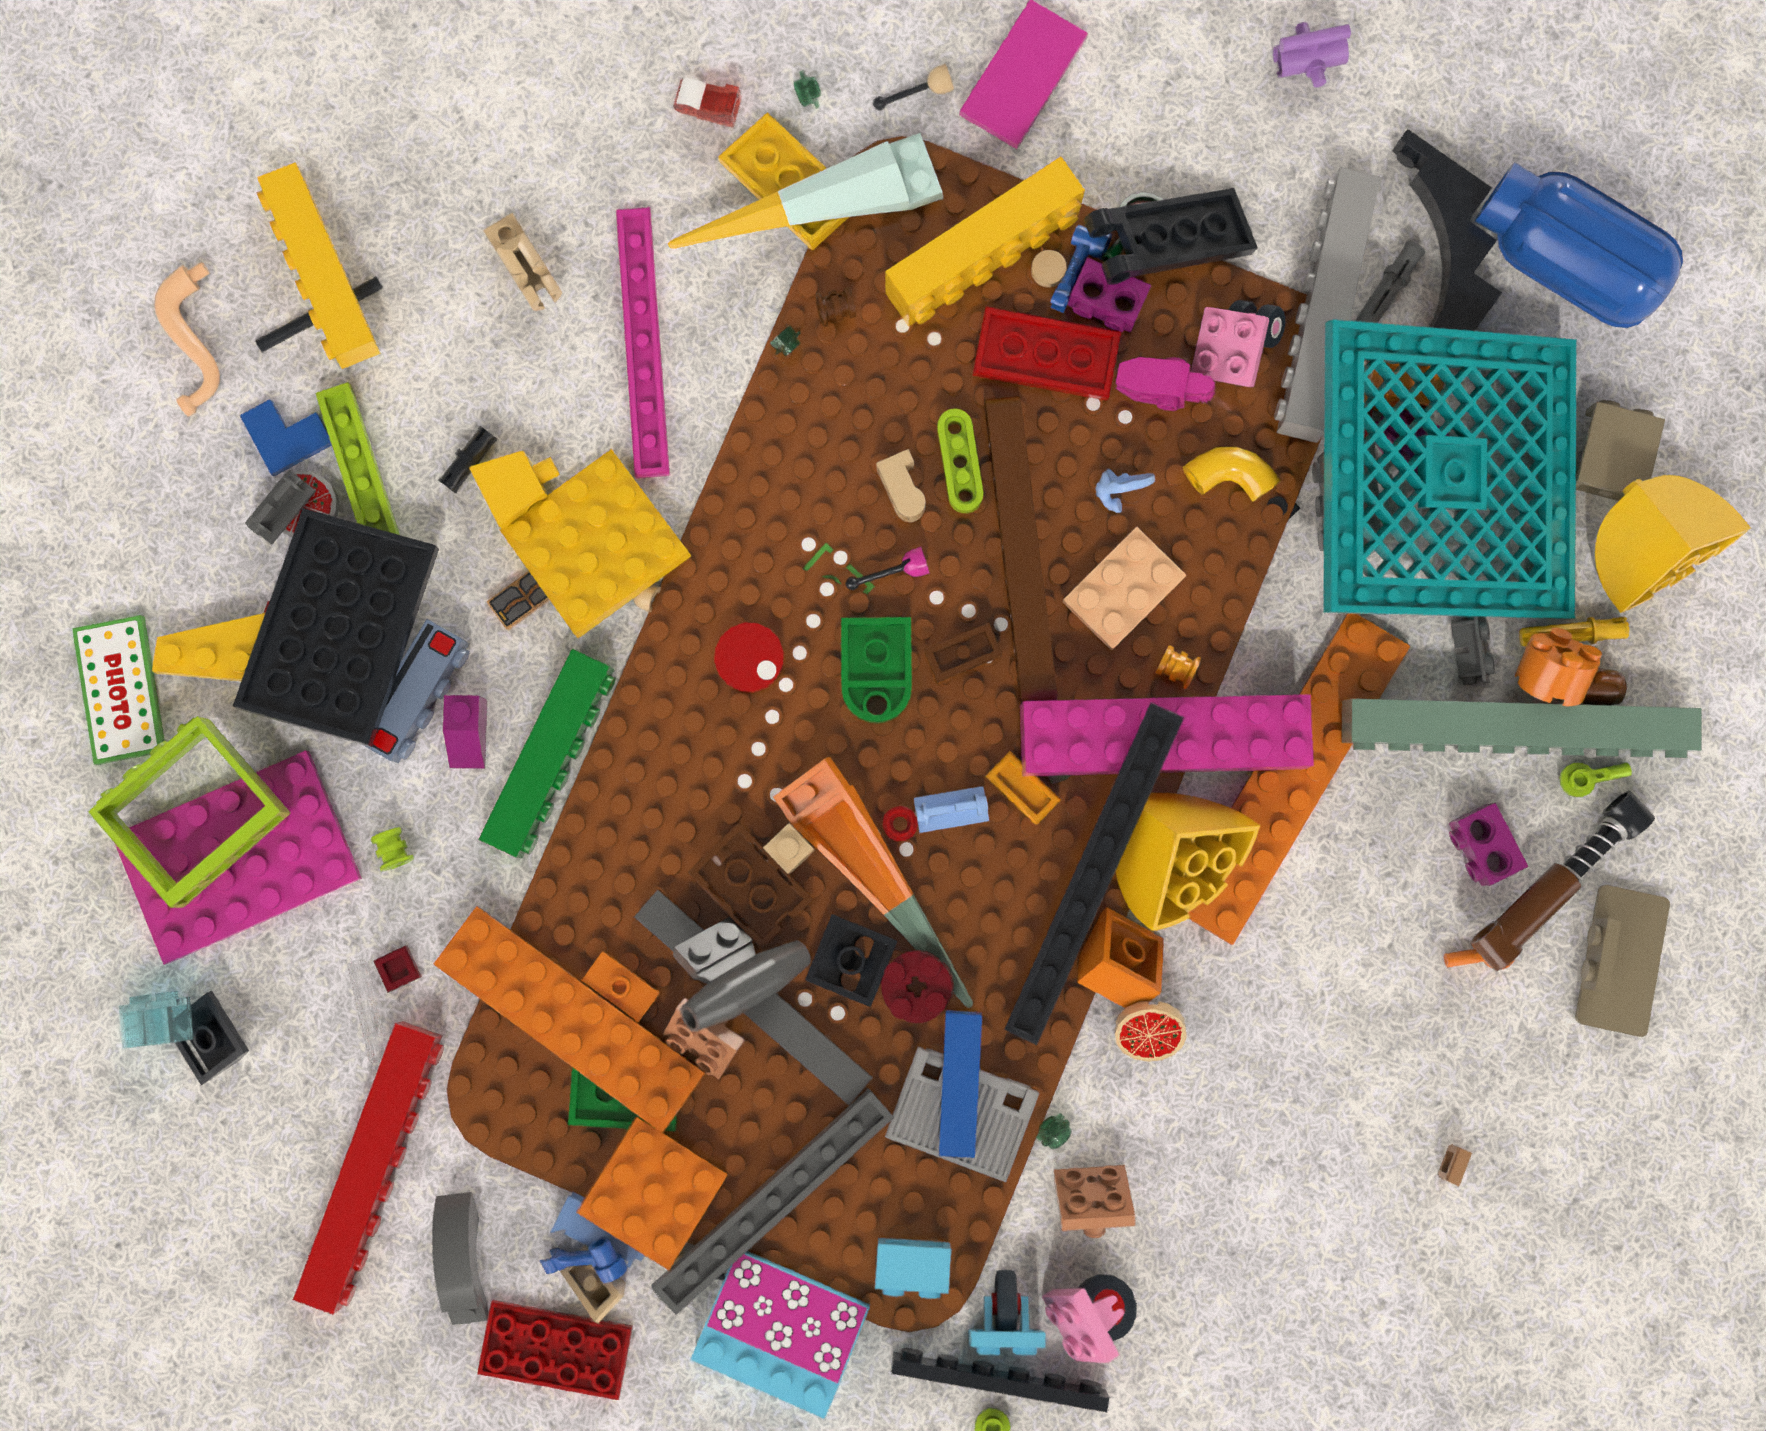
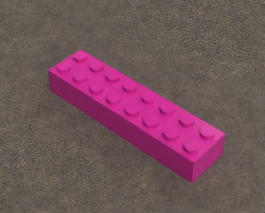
M1310 694L1023 701L1020 705L1022 776L1119 774L1150 702L1185 717L1160 773L1296 770L1314 766Z

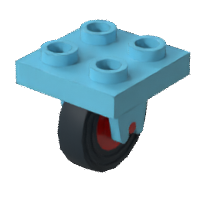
M1013 1270L996 1271L995 1292H991V1296H984V1329H969L968 1344L971 1347H976L978 1354L1000 1355V1347L1013 1348L1015 1355H1037V1348H1046L1045 1332L1042 1330H1029L1028 1297L1021 1296V1293L1017 1292V1277ZM992 1315H995V1329H992ZM1018 1315H1020V1329H1017Z

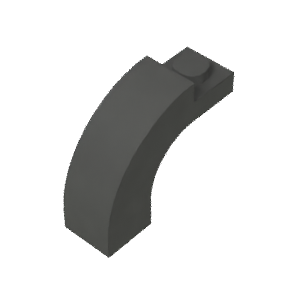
M472 1192L436 1196L434 1205L432 1255L435 1284L442 1313L448 1312L452 1325L488 1321V1305L480 1283L477 1266L476 1240L479 1216Z

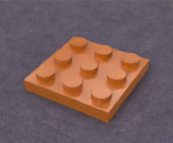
M635 1117L576 1210V1213L662 1267L670 1270L728 1174L638 1117Z

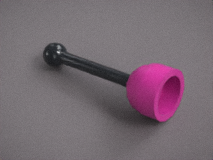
M918 547L908 551L902 558L900 565L860 578L849 577L845 584L849 590H856L861 584L901 571L906 572L912 577L923 576L930 572L922 547Z

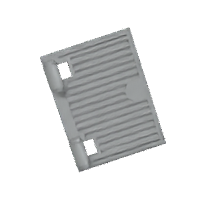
M918 1047L894 1110V1118L890 1121L885 1137L1006 1182L1039 1092L1031 1089V1086L1009 1078L1004 1079L979 1069L975 1158L939 1156L944 1054L929 1048L923 1049ZM925 1063L942 1069L938 1080L922 1075ZM1007 1093L1023 1099L1019 1110L1003 1105Z

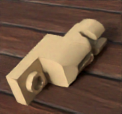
M513 213L483 230L534 311L546 309L537 295V291L541 288L547 290L554 303L558 301L562 295L561 289Z

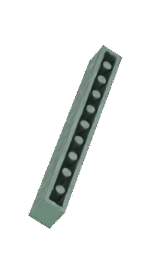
M1348 699L1342 701L1341 743H1353V750H1375V744H1388V751H1410V745H1423V752H1445V746H1458V753H1480V747H1492L1493 754H1515V748H1527V754L1549 755V748L1562 749V755L1583 756L1584 749L1596 750V756L1604 757L1619 756V750H1629L1630 757H1653V751H1665V758H1688V752L1702 751V708L1608 705L1562 706L1563 704Z

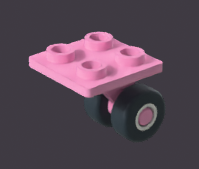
M1243 300L1235 301L1228 310L1206 307L1191 372L1200 373L1203 376L1207 374V376H1211L1215 381L1254 387L1263 347H1275L1283 336L1286 322L1283 309L1279 306L1263 305L1257 310L1253 302Z

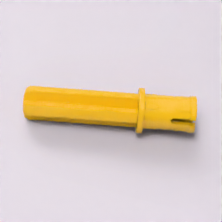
M1625 616L1596 620L1594 617H1588L1586 622L1525 627L1519 630V641L1521 646L1526 647L1532 635L1550 633L1552 628H1561L1572 634L1571 639L1578 642L1588 641L1589 644L1594 645L1597 641L1627 639L1629 636V623L1626 622L1627 618Z

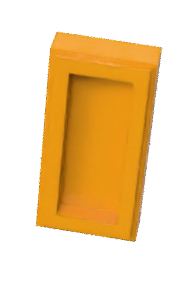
M1011 751L985 776L1035 825L1061 800L1037 776H1022V762Z

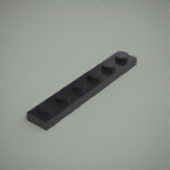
M902 1348L901 1353L893 1352L891 1374L1108 1412L1110 1397L1105 1389H1101L1102 1384L1096 1381L1083 1379L1080 1380V1385L1066 1383L1064 1376L1053 1373H1045L1044 1378L1030 1376L1029 1370L1019 1367H1009L1008 1372L994 1370V1364L979 1360L973 1361L971 1366L960 1364L957 1357L946 1354H938L937 1359L923 1357L922 1351L913 1348Z

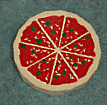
M1142 1001L1126 1007L1118 1015L1114 1029L1116 1044L1121 1051L1133 1059L1147 1062L1160 1061L1175 1055L1183 1047L1187 1038L1185 1019L1179 1010L1168 1003L1159 1001L1158 1005Z

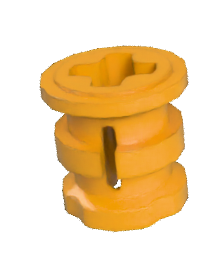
M1169 645L1156 670V674L1161 675L1164 673L1169 676L1168 680L1175 682L1176 679L1181 681L1182 688L1186 690L1197 671L1201 658L1196 657L1192 660L1187 657L1188 653L1181 651L1179 654L1174 651L1173 646Z

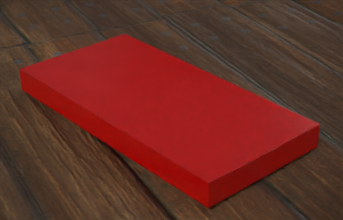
M986 306L972 376L1108 401L1121 332Z

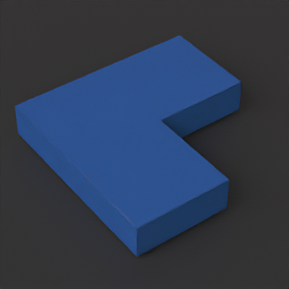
M271 399L239 415L270 474L274 477L332 446L326 426L317 412L288 428Z

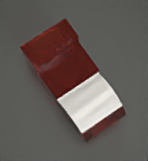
M682 78L673 108L679 113L694 116L700 120L734 128L742 100L740 88L729 84L721 87L693 78Z

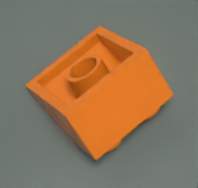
M1106 907L1102 911L1079 955L1077 982L1124 1008L1137 1002L1148 1001L1149 1003L1162 992L1164 938Z

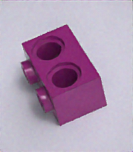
M1087 258L1070 295L1068 306L1072 307L1073 311L1082 317L1091 318L1093 316L1105 321L1104 324L1112 330L1131 332L1151 285L1134 277H1130L1119 284L1109 285L1102 271V264ZM1094 286L1100 291L1101 295L1089 297L1084 293L1083 288ZM1117 300H1126L1131 304L1132 309L1121 311L1116 307L1115 302Z
M1496 803L1485 804L1449 822L1452 829L1449 832L1450 840L1457 850H1463L1469 861L1465 864L1466 870L1474 882L1479 881L1481 886H1491L1529 867ZM1474 821L1480 823L1483 829L1482 836L1478 840L1470 833V826ZM1490 853H1494L1499 859V866L1494 872L1487 866V857Z

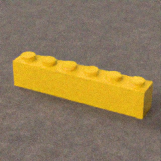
M296 162L257 177L262 188L261 191L256 192L265 212L271 210L275 220L269 222L277 240L281 241L284 239L288 248L282 251L283 256L291 271L297 269L300 279L295 281L303 300L310 299L313 309L308 310V313L316 330L323 329L326 339L321 340V344L328 359L332 360L335 358L340 367L344 369L381 354Z

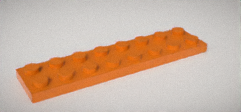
M478 906L474 908L433 963V965L661 1133H664L705 1075V1072L674 1051L654 1034Z

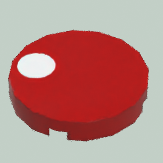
M744 622L732 626L721 635L715 647L714 663L719 676L728 686L740 692L755 693L768 688L778 678L784 667V651L779 638L771 629L759 623Z

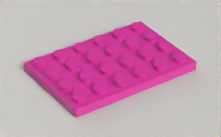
M305 750L256 772L291 814L184 908H170L115 844L163 965L172 963L362 879L309 751ZM241 778L129 828L173 880L178 883L265 805Z

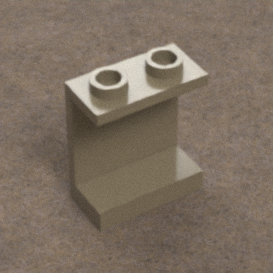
M1601 400L1591 405L1585 412V416L1591 417L1580 466L1576 470V490L1619 501L1624 496L1623 489L1637 479L1645 481L1652 478L1665 419L1655 417L1654 413L1649 410L1634 409L1632 411L1621 408L1620 404L1615 401Z

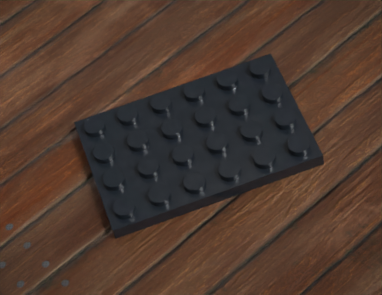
M303 508L233 707L372 747L439 548L434 544Z

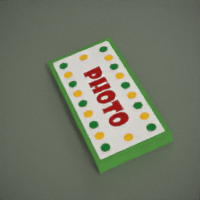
M138 615L72 628L93 764L101 765L150 755V751L156 745L165 741L155 677L154 672H152L153 665L145 617Z

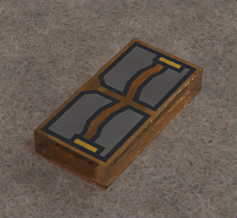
M528 571L489 599L487 604L506 630L509 631L550 600Z

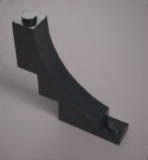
M1407 129L1392 152L1397 155V160L1407 168L1415 167L1419 170L1409 185L1429 214L1437 235L1442 262L1440 297L1430 327L1475 331L1502 294L1501 291L1474 273L1497 239L1469 221L1492 187Z

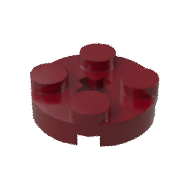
M912 950L899 955L886 966L882 977L881 991L884 1002L894 1017L911 1023H924L933 1020L946 1009L953 995L954 981L949 967L944 962H941L938 957L933 956L928 951ZM912 977H918L922 983L926 982L927 989L921 991V996H915L914 991H909L908 985L913 982Z

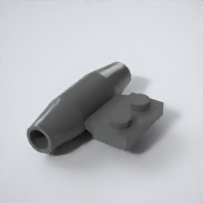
M731 917L677 945L674 948L673 957L694 980L698 979L707 984L681 1006L680 1013L685 1025L693 1032L700 1031L735 1018L779 992L810 964L811 959L807 948L803 943L795 940L755 954L753 940Z

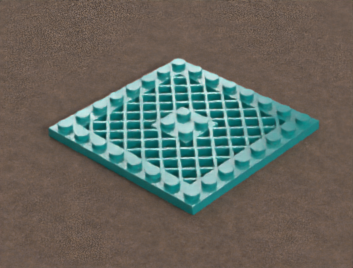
M1345 320L1325 322L1323 613L1575 619L1577 339ZM1386 363L1400 365L1392 371ZM1418 366L1431 367L1423 374ZM1448 368H1458L1460 370L1454 376ZM1374 369L1384 380L1378 388L1368 378ZM1479 370L1490 371V373L1484 378ZM1405 372L1415 382L1409 390L1399 380ZM1508 372L1520 374L1514 380ZM1436 374L1446 385L1440 392L1430 382ZM1466 377L1476 387L1470 394L1460 384ZM1496 379L1506 389L1500 396L1491 387ZM1526 381L1535 391L1530 398L1521 389ZM1389 389L1399 399L1393 408L1383 397ZM1420 391L1430 401L1424 410L1414 399ZM1364 393H1365V394L1367 395V397H1368V399H1367L1365 402H1364ZM1451 393L1460 403L1455 411L1445 401ZM1481 396L1490 405L1485 413L1476 404V401ZM1511 398L1520 407L1515 415L1506 406V403ZM1374 405L1384 416L1377 425L1367 414ZM1405 408L1415 418L1409 426L1399 416ZM1436 410L1445 420L1439 428L1430 418ZM1466 412L1475 421L1470 430L1460 420ZM1496 414L1505 423V426L1500 431L1491 423ZM1526 416L1535 426L1530 433L1521 425ZM1389 425L1399 435L1393 443L1383 433ZM1422 427L1428 435L1420 436L1417 439L1414 434ZM1364 429H1365L1366 432L1368 433V435H1367L1365 438H1364ZM1451 429H1453V431L1457 434L1458 437L1445 435ZM1481 431H1483V433H1484V434L1488 437V439L1490 440V442H1489L1488 445H1487V439H1484V438H1476V436H1477ZM1511 433L1520 442L1514 450L1506 441V438ZM1374 441L1384 452L1377 461L1367 450ZM1405 443L1415 454L1408 463L1398 452ZM1496 450L1505 459L1499 467L1490 457ZM1526 451L1535 461L1529 469L1520 459ZM1389 461L1399 471L1393 479L1383 470ZM1364 465H1365V467L1368 469V471H1367L1365 474H1364ZM1417 466H1418V475H1417L1416 472L1414 471V469H1415ZM1511 468L1520 477L1514 485L1505 476ZM1374 478L1384 488L1377 497L1367 487ZM1405 479L1414 489V492L1408 498L1398 488ZM1496 485L1505 494L1499 502L1490 493ZM1526 486L1534 495V498L1529 503L1520 494ZM1389 497L1399 507L1392 516L1383 506ZM1364 502L1368 505V507L1365 510ZM1417 502L1418 508L1429 509L1423 517L1414 507ZM1511 503L1519 511V515L1514 520L1505 511ZM1488 508L1489 514L1482 519L1477 511L1487 510ZM1447 510L1460 511L1456 514L1454 518H1452V516L1448 513ZM1374 514L1383 523V526L1376 533L1367 523ZM1405 515L1414 525L1408 534L1398 524ZM1436 517L1445 527L1439 535L1429 526ZM1466 518L1475 528L1469 536L1460 527ZM1496 520L1505 529L1499 537L1490 528ZM1526 521L1534 530L1528 539L1520 530ZM1389 533L1399 543L1392 552L1383 543L1384 538ZM1420 534L1430 544L1423 552L1414 544V541ZM1451 535L1460 545L1453 554L1444 544ZM1363 537L1367 540V543H1366V545H1365L1364 547H1363ZM1481 537L1490 546L1484 554L1475 546ZM1511 538L1519 547L1513 556L1505 547ZM1374 550L1383 560L1376 569L1366 559ZM1405 551L1414 561L1407 570L1398 561ZM1435 553L1445 562L1438 571L1429 562ZM1466 554L1475 563L1468 572L1460 563ZM1496 555L1504 563L1503 568L1498 573L1490 564ZM1525 557L1534 565L1528 574L1520 565ZM1389 569H1391L1392 572L1397 576V578L1383 576ZM1422 570L1428 579L1414 577ZM1452 571L1459 580L1445 578ZM1482 572L1489 581H1480L1475 579ZM1512 573L1518 582H1510L1505 580Z

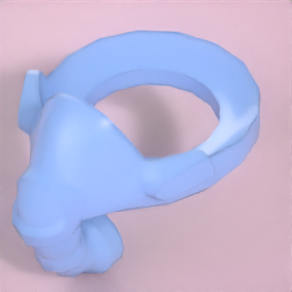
M1107 469L1102 473L1100 481L1097 482L1095 488L1096 495L1105 507L1120 513L1122 512L1121 500L1119 498L1112 499L1110 494L1123 493L1150 486L1155 482V475L1147 473L1129 476L1127 473H1124L1117 477L1111 469Z

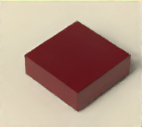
M408 945L373 961L387 993L422 977Z

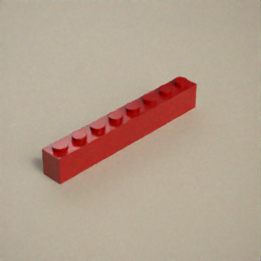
M404 1021L394 1024L295 1291L294 1301L332 1315L342 1309L343 1306L348 1307L356 1290V1285L351 1284L355 1272H361L368 1258L369 1251L364 1249L369 1236L374 1237L382 1217L377 1215L381 1202L386 1203L394 1187V1182L390 1181L394 1167L399 1168L406 1155L407 1148L403 1147L402 1144L406 1134H412L417 1125L419 1113L415 1112L419 1099L424 1100L431 1087L432 1080L427 1078L432 1065L437 1066L442 1057L444 1045H441L440 1041L443 1035Z

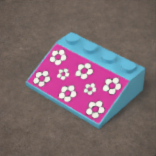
M747 1251L729 1267L690 1360L825 1419L865 1321L870 1304Z

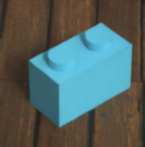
M878 1238L875 1289H882V1294L888 1296H903L904 1291L919 1292L918 1296L931 1299L940 1298V1293L948 1294L951 1257L950 1242Z

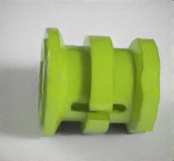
M400 827L383 831L371 837L372 844H376L378 848L375 851L377 858H382L383 864L379 867L381 872L398 868L414 860L413 855L406 854L405 849L408 846L406 841H402L400 838L402 833Z

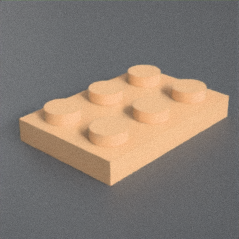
M1136 527L1062 602L1112 651L1187 575Z

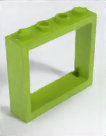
M199 716L193 717L186 724L181 723L177 728L178 733L173 738L156 745L150 751L151 757L142 765L138 764L127 770L122 776L123 781L114 789L110 788L100 794L101 798L96 802L97 804L88 811L170 908H184L291 814L212 721ZM206 737L265 806L176 883L118 816V813Z

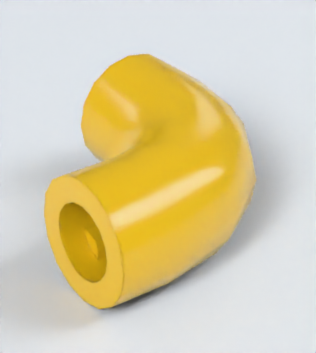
M1217 447L1198 455L1183 466L1186 477L1201 494H1205L1223 481H1232L1240 485L1254 502L1281 482L1271 466L1256 453L1239 447Z

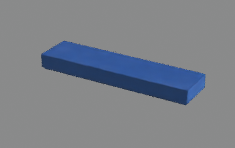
M946 1011L939 1156L975 1158L982 1012Z

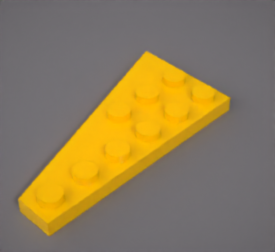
M265 613L157 637L152 672L164 675L242 681Z

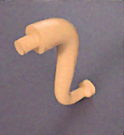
M202 262L189 270L184 265H181L172 272L159 286L154 302L155 313L165 332L195 362L203 373V383L198 390L190 396L182 395L176 399L179 407L188 417L196 413L197 407L215 394L220 383L219 368L215 359L187 325L180 312L181 303L200 289L197 282L210 274Z

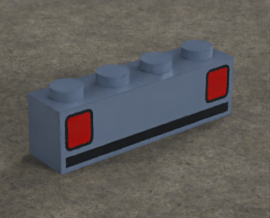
M426 619L400 663L372 747H365L395 763H399L401 759L406 760L415 748L416 742L413 738L419 728L425 729L433 718L434 711L431 708L437 698L443 699L444 695L448 693L452 684L449 678L454 669H460L467 661L470 653L467 647L470 643Z

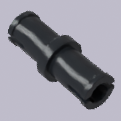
M479 426L462 450L458 449L455 455L457 457L438 481L454 493H457L458 489L471 474L469 467L479 464L498 439L482 426Z

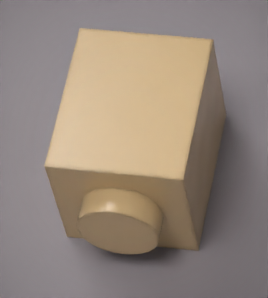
M790 823L763 847L787 874H791L815 851Z

